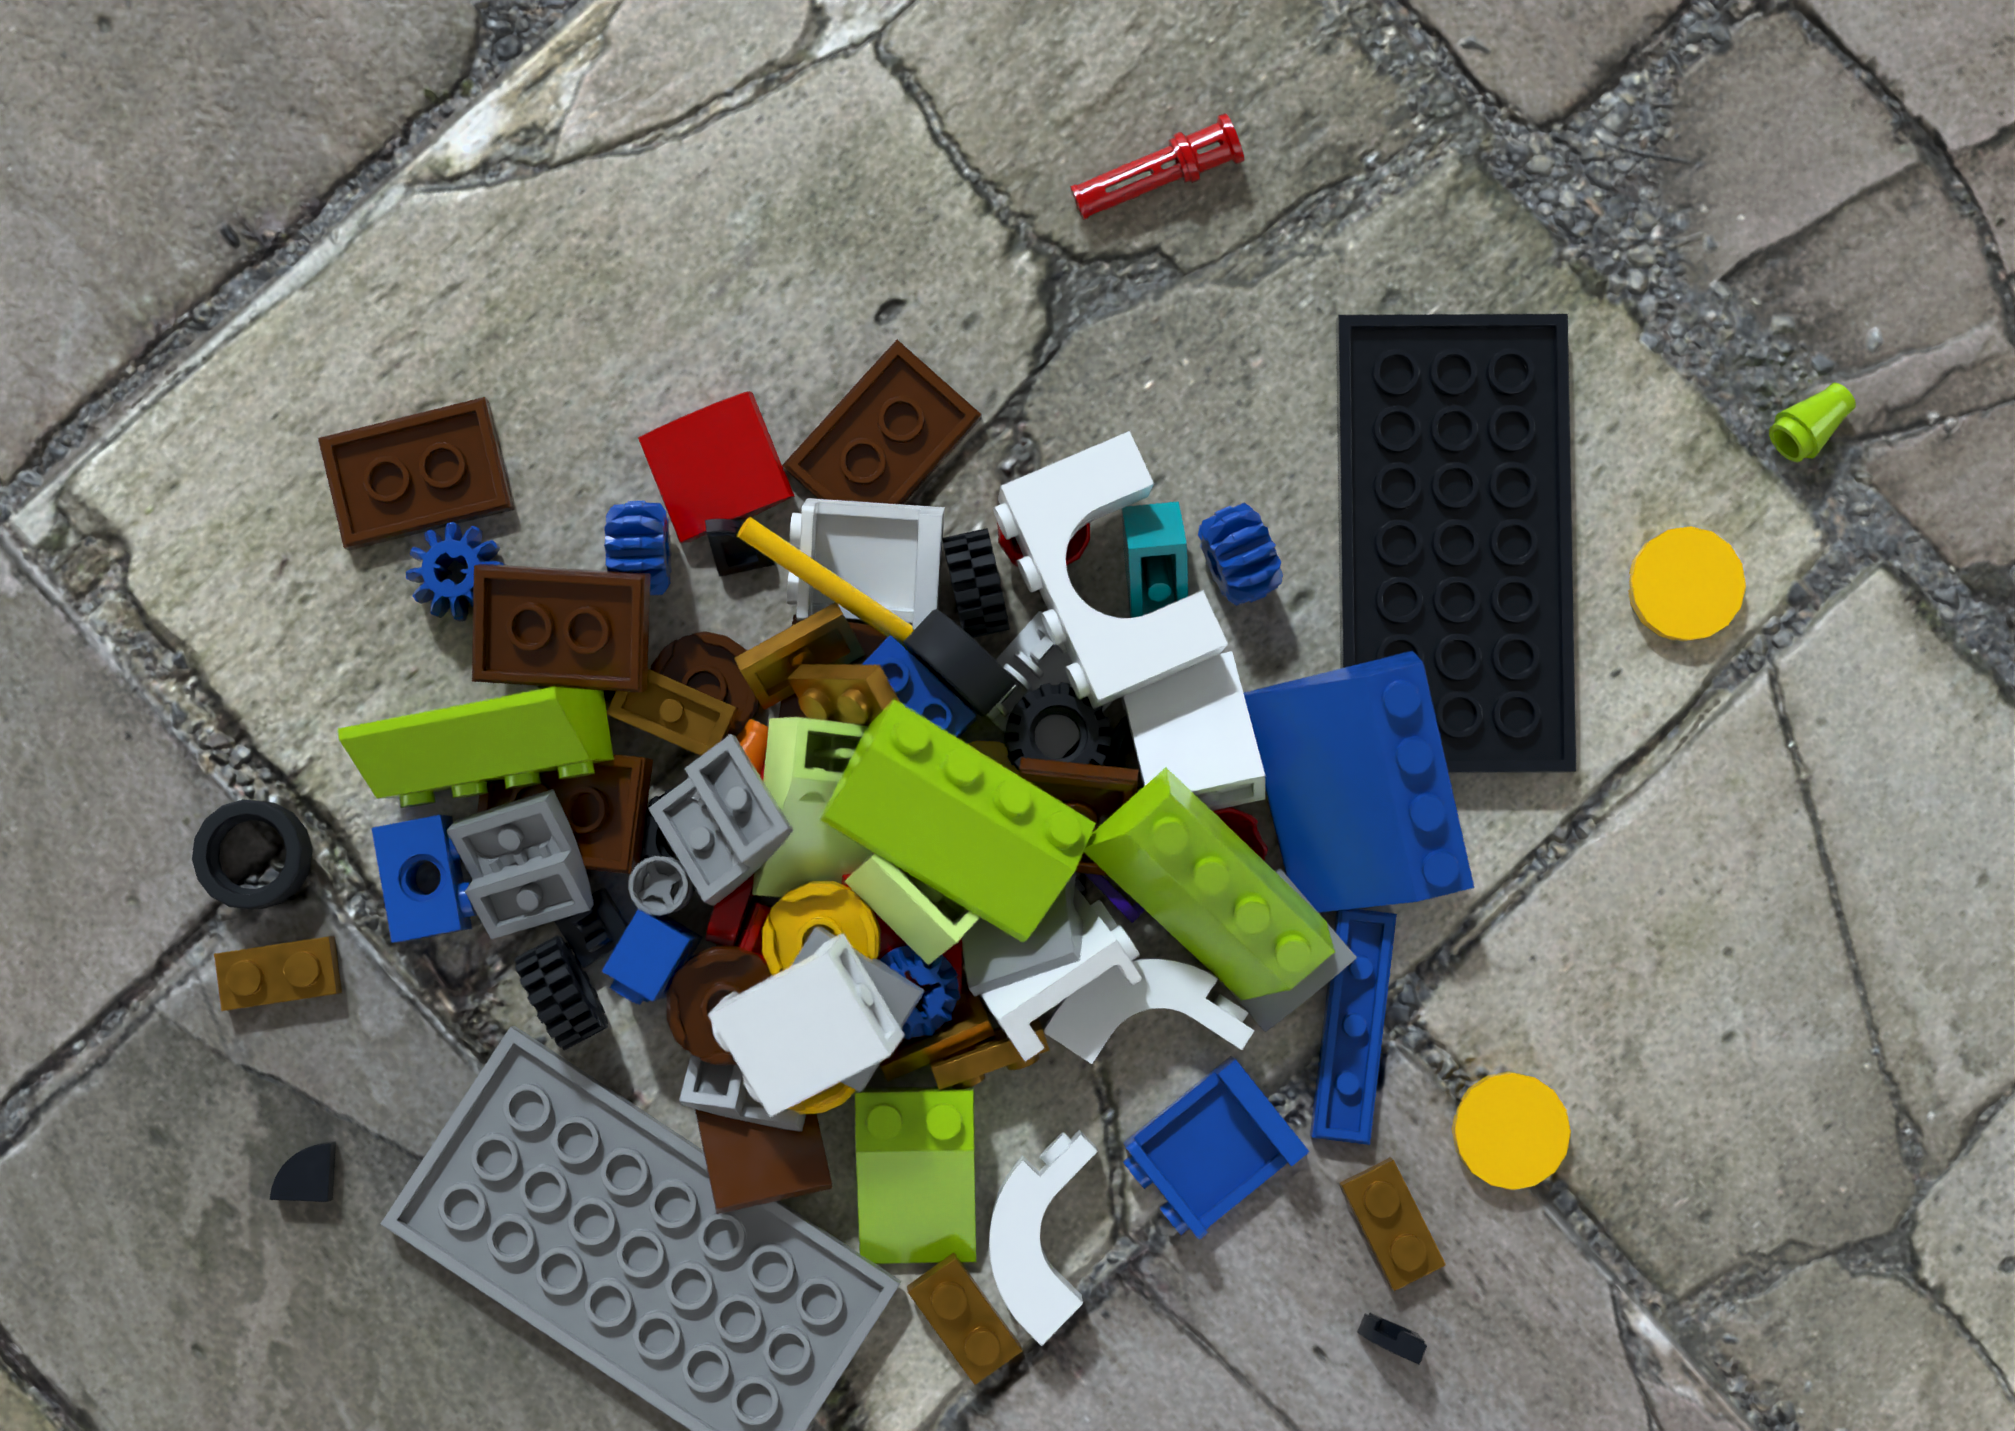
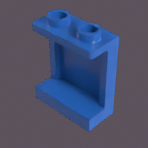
M1230 1056L1123 1142L1131 1154L1123 1163L1144 1189L1154 1183L1168 1200L1159 1208L1178 1233L1183 1235L1191 1229L1200 1240L1208 1234L1207 1229L1287 1163L1292 1167L1310 1151L1238 1061Z

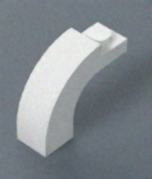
M1162 958L1131 960L1142 978L1133 986L1117 965H1114L1061 1001L1042 1028L1045 1034L1093 1064L1112 1033L1123 1021L1136 1013L1148 1009L1165 1008L1187 1014L1241 1050H1243L1255 1031L1243 1023L1248 1012L1221 994L1218 995L1214 1003L1206 999L1218 980L1217 977L1187 963Z
M1080 1130L1071 1139L1064 1132L1061 1133L1044 1150L1039 1158L1045 1165L1040 1171L1023 1155L1019 1158L1000 1187L990 1222V1261L998 1290L1014 1318L1041 1346L1083 1304L1082 1294L1050 1263L1040 1240L1042 1218L1050 1201L1098 1152L1096 1145Z

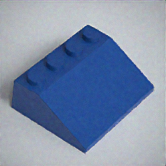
M1413 651L1243 693L1265 773V790L1286 876L1318 913L1419 902L1475 888L1424 664Z

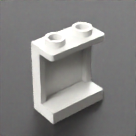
M807 498L802 505V513H792L790 524L791 545L800 548V551L904 621L913 623L912 629H916L932 610H939L945 507ZM789 572L787 604L797 605V621H802L835 603ZM838 604L845 618L860 619Z
M1232 651L1216 655L1121 697L1123 709L1126 710L1144 786L1167 767L1212 811L1265 799V773Z
M1077 888L1074 889L1073 906L1084 921L1080 961L980 994L1025 1061L1045 1048L1029 1025L1030 1022L1114 965H1117L1132 986L1142 979L1131 962L1140 954L1120 925L1117 926L1100 900L1090 905ZM964 963V964H962V968H963L964 971L966 972V970H965V963Z
M844 933L823 943L816 953L739 995L737 992H733L725 996L708 1014L712 1021L713 1034L718 1044L725 1051L731 1052L743 1072V1081L748 1093L755 1101L762 1103L770 1117L889 1057L904 1037L903 1031Z

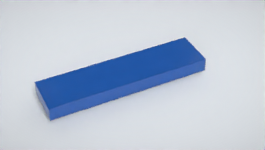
M1363 909L1336 911L1334 931L1357 958L1328 982L1310 1131L1312 1138L1370 1145L1397 914Z

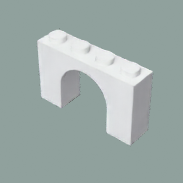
M1130 431L1002 485L998 496L1000 505L993 507L996 520L1004 537L1007 540L1015 537L1024 558L1017 560L1027 588L1031 593L1039 590L1048 608V611L1041 613L1051 641L1055 646L1063 643L1073 663L1066 666V672L1072 688L1079 699L1088 696L1093 709L1219 655L1228 644L1203 590L1144 616L1116 618L1102 614L1087 605L1078 596L1069 580L1066 569V550L1073 536L1088 523L1147 498L1154 485Z

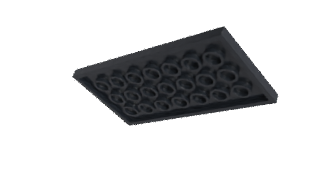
M1568 314L1338 315L1336 319L1340 669L1413 651L1424 664L1448 773L1576 772Z

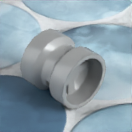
M654 856L644 859L635 866L629 878L628 889L631 900L642 911L652 915H669L681 911L689 904L694 895L695 886L678 859Z

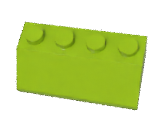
M551 687L337 728L339 741L377 799L399 798L401 808L436 803L435 792L451 789L453 798L487 794V783L505 780L506 789L537 785L541 783L540 773L558 770L559 779L587 776L595 773L593 763L614 760L603 690Z
M895 699L867 726L820 818L822 822L1021 942H1025L1030 937L1075 872L1096 824Z
M1167 767L1091 834L1084 849V853L1241 1000L1291 990L1335 952L1327 921Z

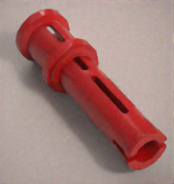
M1227 113L1217 116V123L1185 136L1182 132L1174 134L1173 138L1168 140V147L1123 164L1081 184L1070 186L1083 220L1088 219L1093 214L1135 199L1142 194L1182 178L1185 183L1188 181L1193 183L1200 180V173L1231 160L1235 164L1243 162L1245 160L1243 149ZM1219 142L1220 146L1202 154L1197 153V150L1213 143ZM1173 160L1175 161L1176 165L1166 169L1161 168V165ZM1146 171L1151 172V175L1109 193L1105 191L1108 187Z

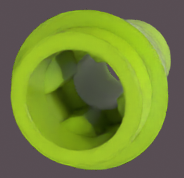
M1832 383L1823 391L1777 413L1775 423L1769 428L1771 442L1778 452L1790 461L1801 462L1804 458L1816 457L1845 417L1855 409V399L1846 387L1839 383Z

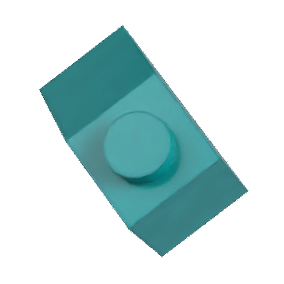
M1179 501L1122 508L1123 548L1130 618L1147 615L1189 597L1187 541Z

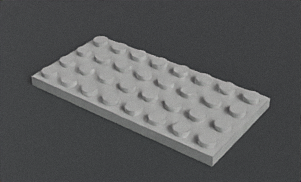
M516 1026L509 1028L380 1223L691 1431H806L901 1283V1280L863 1257L860 1253L781 1201L716 1214L704 1152L701 1148Z

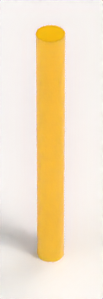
M749 517L744 522L737 537L885 636H893L909 651L904 645V640L915 630L912 629V625L753 518Z

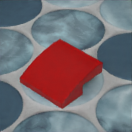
M746 391L711 404L638 437L680 543L692 542L707 535L705 520L748 519L795 497L752 391Z

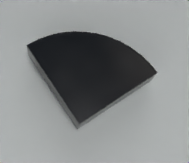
M730 519L705 520L706 533L719 577L775 565L773 560L737 537L744 523Z
M324 1142L307 1147L289 1158L274 1179L270 1200L329 1202L333 1200L336 1142Z
M1370 1312L1369 1315L1364 1314L1357 1331L1361 1336L1376 1345L1420 1365L1427 1348L1425 1340L1417 1332Z

